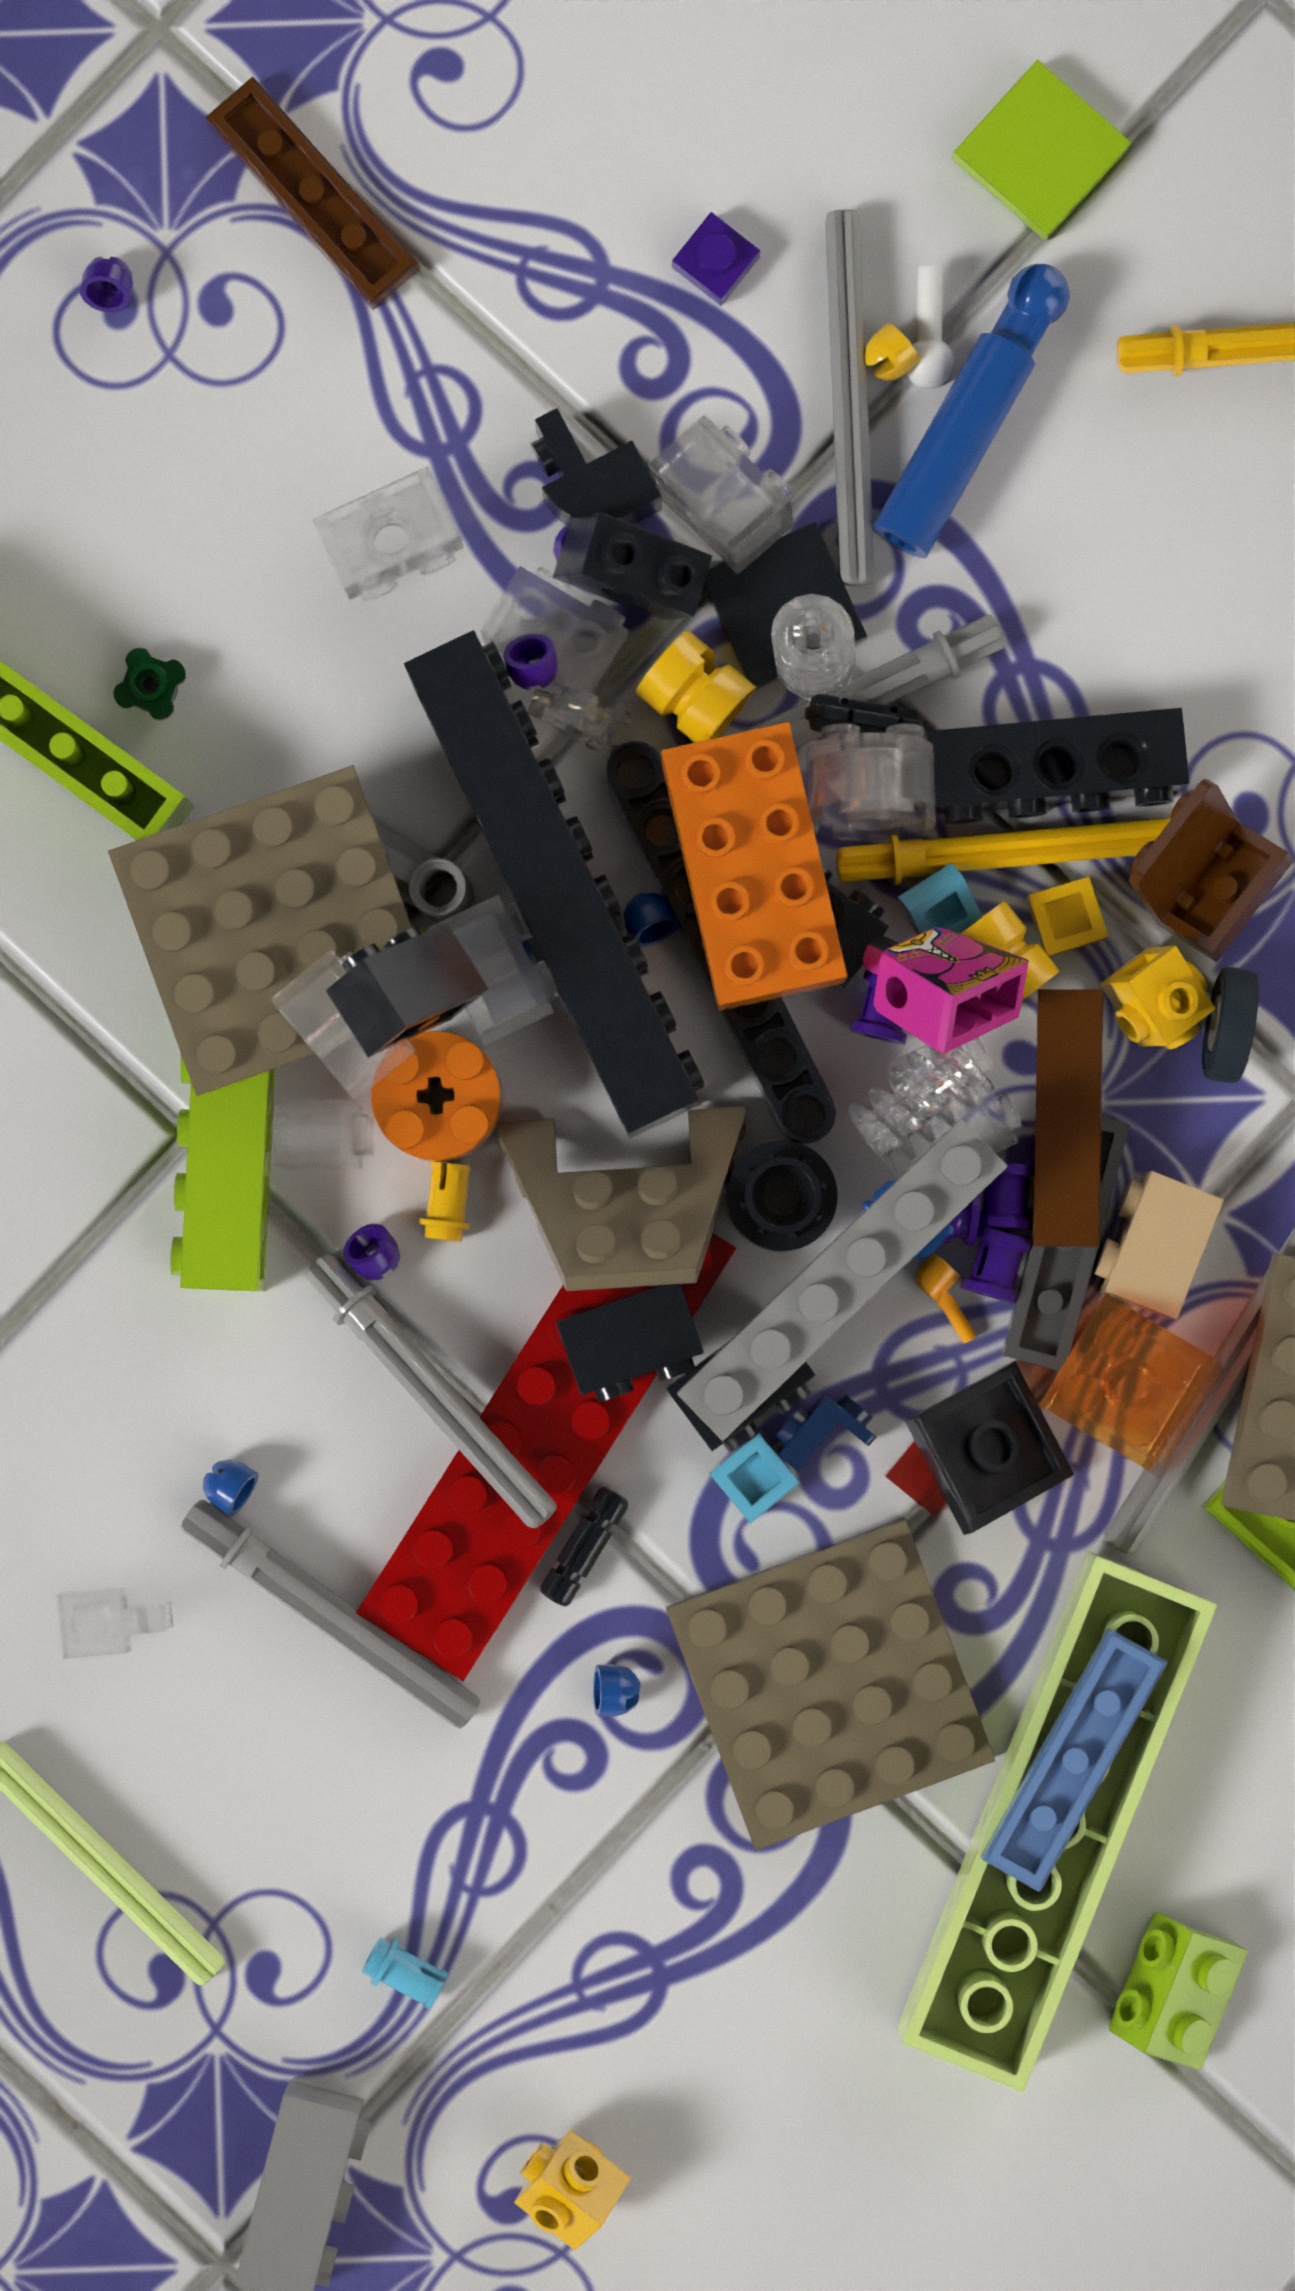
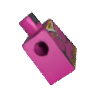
M944 928L929 929L901 943L884 935H878L870 941L864 952V968L878 975L873 1002L876 1011L942 1054L1019 1017L1029 960Z

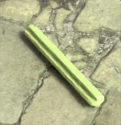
M1 1742L0 1791L197 1985L203 1986L208 1983L223 1967L224 1957L7 1743Z

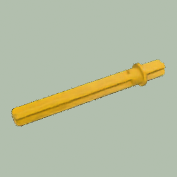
M1295 323L1181 331L1179 325H1171L1169 332L1126 335L1118 338L1117 365L1120 371L1125 374L1171 370L1173 377L1182 375L1184 369L1295 361Z
M1160 818L923 840V838L899 840L897 834H892L889 836V843L839 848L836 852V869L839 879L845 882L892 878L894 885H901L902 878L923 877L927 874H934L950 863L960 872L1136 856L1145 844L1157 839L1171 819Z

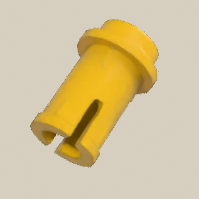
M431 1161L430 1168L432 1170L426 1218H420L419 1224L425 1225L424 1238L462 1242L463 1229L470 1230V1223H464L469 1175L472 1171V1166Z

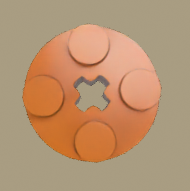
M428 1031L395 1045L384 1054L372 1081L371 1104L379 1128L393 1145L420 1160L445 1163L469 1156L489 1139L501 1118L503 1090L496 1069L477 1045L453 1033ZM441 1081L442 1086L447 1091H454L455 1093L454 1101L445 1102L443 1113L434 1115L430 1105L421 1103L422 1094L431 1092L432 1082Z

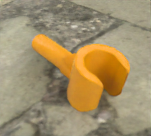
M932 1255L918 1269L915 1276L916 1283L944 1311L963 1344L968 1343L977 1335L956 1300L947 1292L961 1276L944 1259L937 1255Z

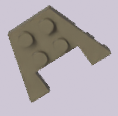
M745 1106L688 1110L691 1164L559 1173L557 1169L554 1119L497 1122L500 1148L504 1156L507 1155L515 1173L517 1185L523 1198L527 1199L537 1221L539 1233L566 1291L697 1283L718 1218V1206L725 1185H728L734 1168L736 1150L739 1141L743 1140L746 1131Z

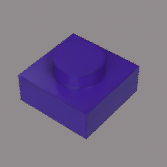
M710 212L673 258L672 268L721 306L760 258L761 250L714 213Z

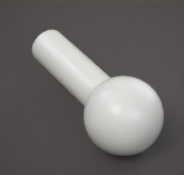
M918 266L917 341L912 345L917 351L920 361L906 375L912 383L925 389H933L943 385L951 377L954 370L953 353L949 346L942 341L943 266Z

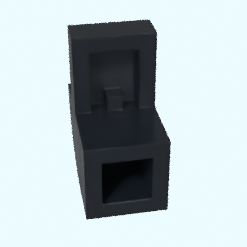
M558 408L535 419L536 433L539 439L530 443L531 448L547 478L556 473L560 477L542 487L543 501L551 513L562 523L569 525L571 517L600 511L634 525L662 510V496L632 440L586 463Z

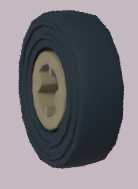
M1223 967L1217 976L1210 999L1215 1010L1206 1018L1202 1047V1070L1205 1078L1210 1080L1238 1083L1249 1059L1256 1027L1259 1002L1258 975L1247 969Z

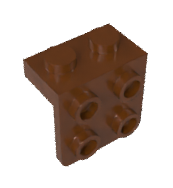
M1204 779L1194 790L1185 792L1178 799L1172 810L1171 820L1155 841L1145 844L1137 853L1132 864L1129 882L1158 926L1217 963L1291 866L1293 860L1286 850L1238 822L1219 786L1208 779Z

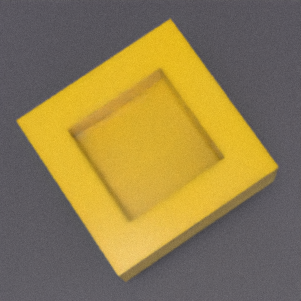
M1090 877L1033 893L1026 897L1040 945L1049 957L1108 938Z

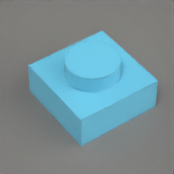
M952 863L898 897L917 935L932 928H944L959 934L983 917L963 875Z
M759 1433L745 1442L709 1472L710 1476L750 1524L800 1483Z

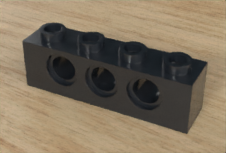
M1182 708L926 731L922 740L929 816L944 814L945 824H965L982 821L983 811L1008 809L1009 818L1037 817L1047 814L1046 805L1071 803L1072 812L1075 813L1101 811L1110 808V799L1135 797V806L1137 807L1159 806L1173 803V793L1182 792L1190 784ZM1113 747L1126 750L1134 761L1133 774L1126 778H1118L1109 774L1103 765L1104 751ZM1049 753H1056L1065 757L1071 766L1070 780L1062 784H1054L1047 781L1039 770L1040 757ZM985 759L999 761L1008 772V784L997 790L985 788L976 778V764Z

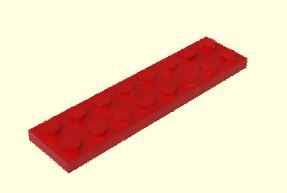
M712 1233L697 1283L681 1284L692 1318L736 1250L735 1246ZM562 1285L479 1417L556 1503L557 1509L553 1515L537 1528L528 1527L463 1453L458 1450L356 1611V1614L464 1682L657 1376L654 1370L631 1378L634 1391L600 1403L597 1401L595 1392L581 1396L556 1321L660 1285L566 1291L564 1285Z

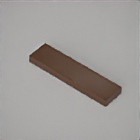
M253 76L205 117L211 129L372 310L420 270L417 260Z
M1038 989L1033 1246L1100 1248L1104 992L1102 989Z

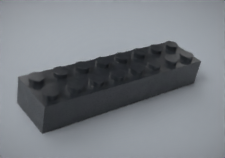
M472 630L403 663L412 686L628 1138L639 1135L697 1107L699 1099L696 1091L704 1088V1080L690 1051L687 1049L679 1054L675 1051L668 1034L676 1031L675 1026L677 1024L661 991L649 996L642 982L641 976L649 973L647 961L632 932L623 937L619 934L613 919L622 916L618 900L605 874L593 879L585 863L594 859L591 852L593 851L591 844L577 816L566 821L558 805L567 801L564 795V788L549 757L537 762L531 750L532 747L539 745V741L536 737L535 727L522 700L520 699L509 704L504 691L511 688L512 685L508 678L510 677L494 642L492 641L482 646L475 631Z

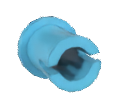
M379 1937L363 1966L362 1973L372 1977L370 1984L377 1986L379 1982H382L423 2004V2007L430 2009L444 1985L442 1982L446 1980L449 1972L443 1969L440 1970L399 1948L400 1941L393 1938L391 1942H388Z

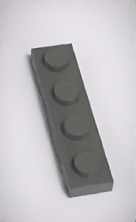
M1102 1117L1100 1237L1130 1124ZM1032 1234V1245L1027 1253L1017 1291L1018 1297L1016 1304L1013 1306L1001 1355L1065 1372L1098 1248L1033 1246Z

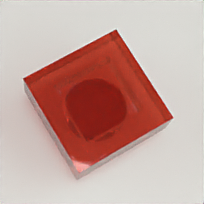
M913 1438L884 1476L935 1517L947 1502Z

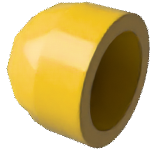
M890 323L885 324L877 331L865 347L866 365L871 366L879 363L873 374L875 377L885 381L896 380L906 375L920 361L919 355L910 341L899 329Z

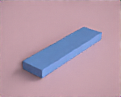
M1107 1628L980 1856L982 1860L1036 1891H1041L1168 1662L1165 1659Z

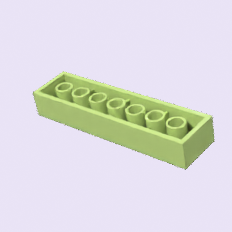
M1087 1550L897 2025V2030L903 2044L1024 2093L1217 1604L1202 1596ZM1107 1628H1110L1165 1659L1168 1663L1043 1888L1038 1892L985 1862L980 1856Z

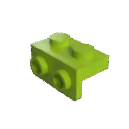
M1155 1912L1141 1940L1139 1951L1123 1991L1117 2000L1115 2011L1109 2023V2031L1145 2054L1201 2071L1249 1950L1233 1941L1187 1927L1168 1915Z

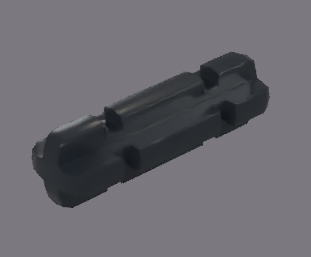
M819 693L812 696L810 706L805 708V719L809 721L810 729L815 732L834 735L838 729L839 736L881 743L886 742L888 737V744L909 747L915 744L917 734L922 733L923 724L918 720L915 710L895 706L890 708L889 705L843 698L840 701V697Z
M602 1487L597 1491L588 1506L591 1510L588 1517L582 1516L557 1558L559 1562L556 1569L552 1567L541 1584L540 1592L558 1605L564 1607L570 1605L581 1587V1584L578 1583L581 1576L587 1577L612 1535V1532L609 1531L613 1524L618 1525L628 1509L626 1498L610 1488Z

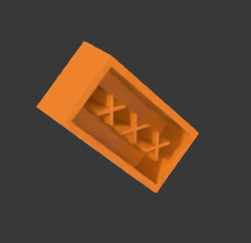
M785 722L661 750V763L717 1010H727L844 983L847 978L846 968L790 723Z

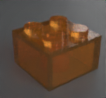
M1105 1294L1039 1405L1049 1414L1159 1479L1225 1368L1215 1357Z

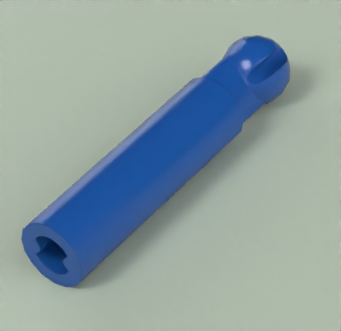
M1032 264L1020 270L1012 278L1007 293L1008 303L991 333H981L873 524L872 528L875 533L894 547L912 556L927 558L1036 364L1032 358L1035 349L1048 326L1065 313L1070 300L1068 283L1063 274L1049 264Z

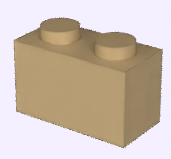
M1154 1171L1143 1173L1140 1182L1131 1179L1123 1193L1117 1210V1215L1126 1218L1117 1242L1111 1239L1106 1240L1095 1265L1094 1274L1102 1277L1097 1291L1167 1319H1178L1224 1199Z

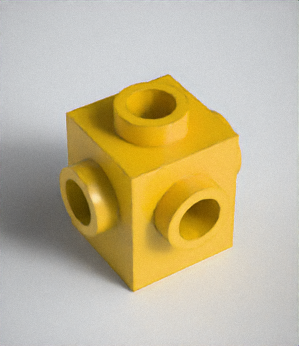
M1177 946L1146 948L1100 983L1117 1010L1114 1017L1118 1027L1128 1039L1137 1043L1139 1047L1166 1046L1167 1049H1175L1193 1039L1201 1030L1197 1023L1215 1010V1007L1205 993L1207 991V984L1203 975L1192 963L1185 961Z
M569 2130L552 2147L542 2142L531 2154L520 2171V2175L527 2179V2182L514 2203L530 2215L536 2226L545 2232L554 2234L573 2250H576L603 2226L631 2177L604 2157L602 2151L595 2144L581 2139L573 2131Z

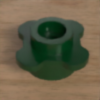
M144 648L131 650L125 658L128 669L124 680L114 688L115 701L120 707L125 709L135 706L142 711L149 712L155 720L169 718L174 712L173 702L178 693V685L182 684L186 679L184 666L175 659L164 662L153 658ZM149 678L154 679L156 682L155 687L151 690H147L144 687V682Z

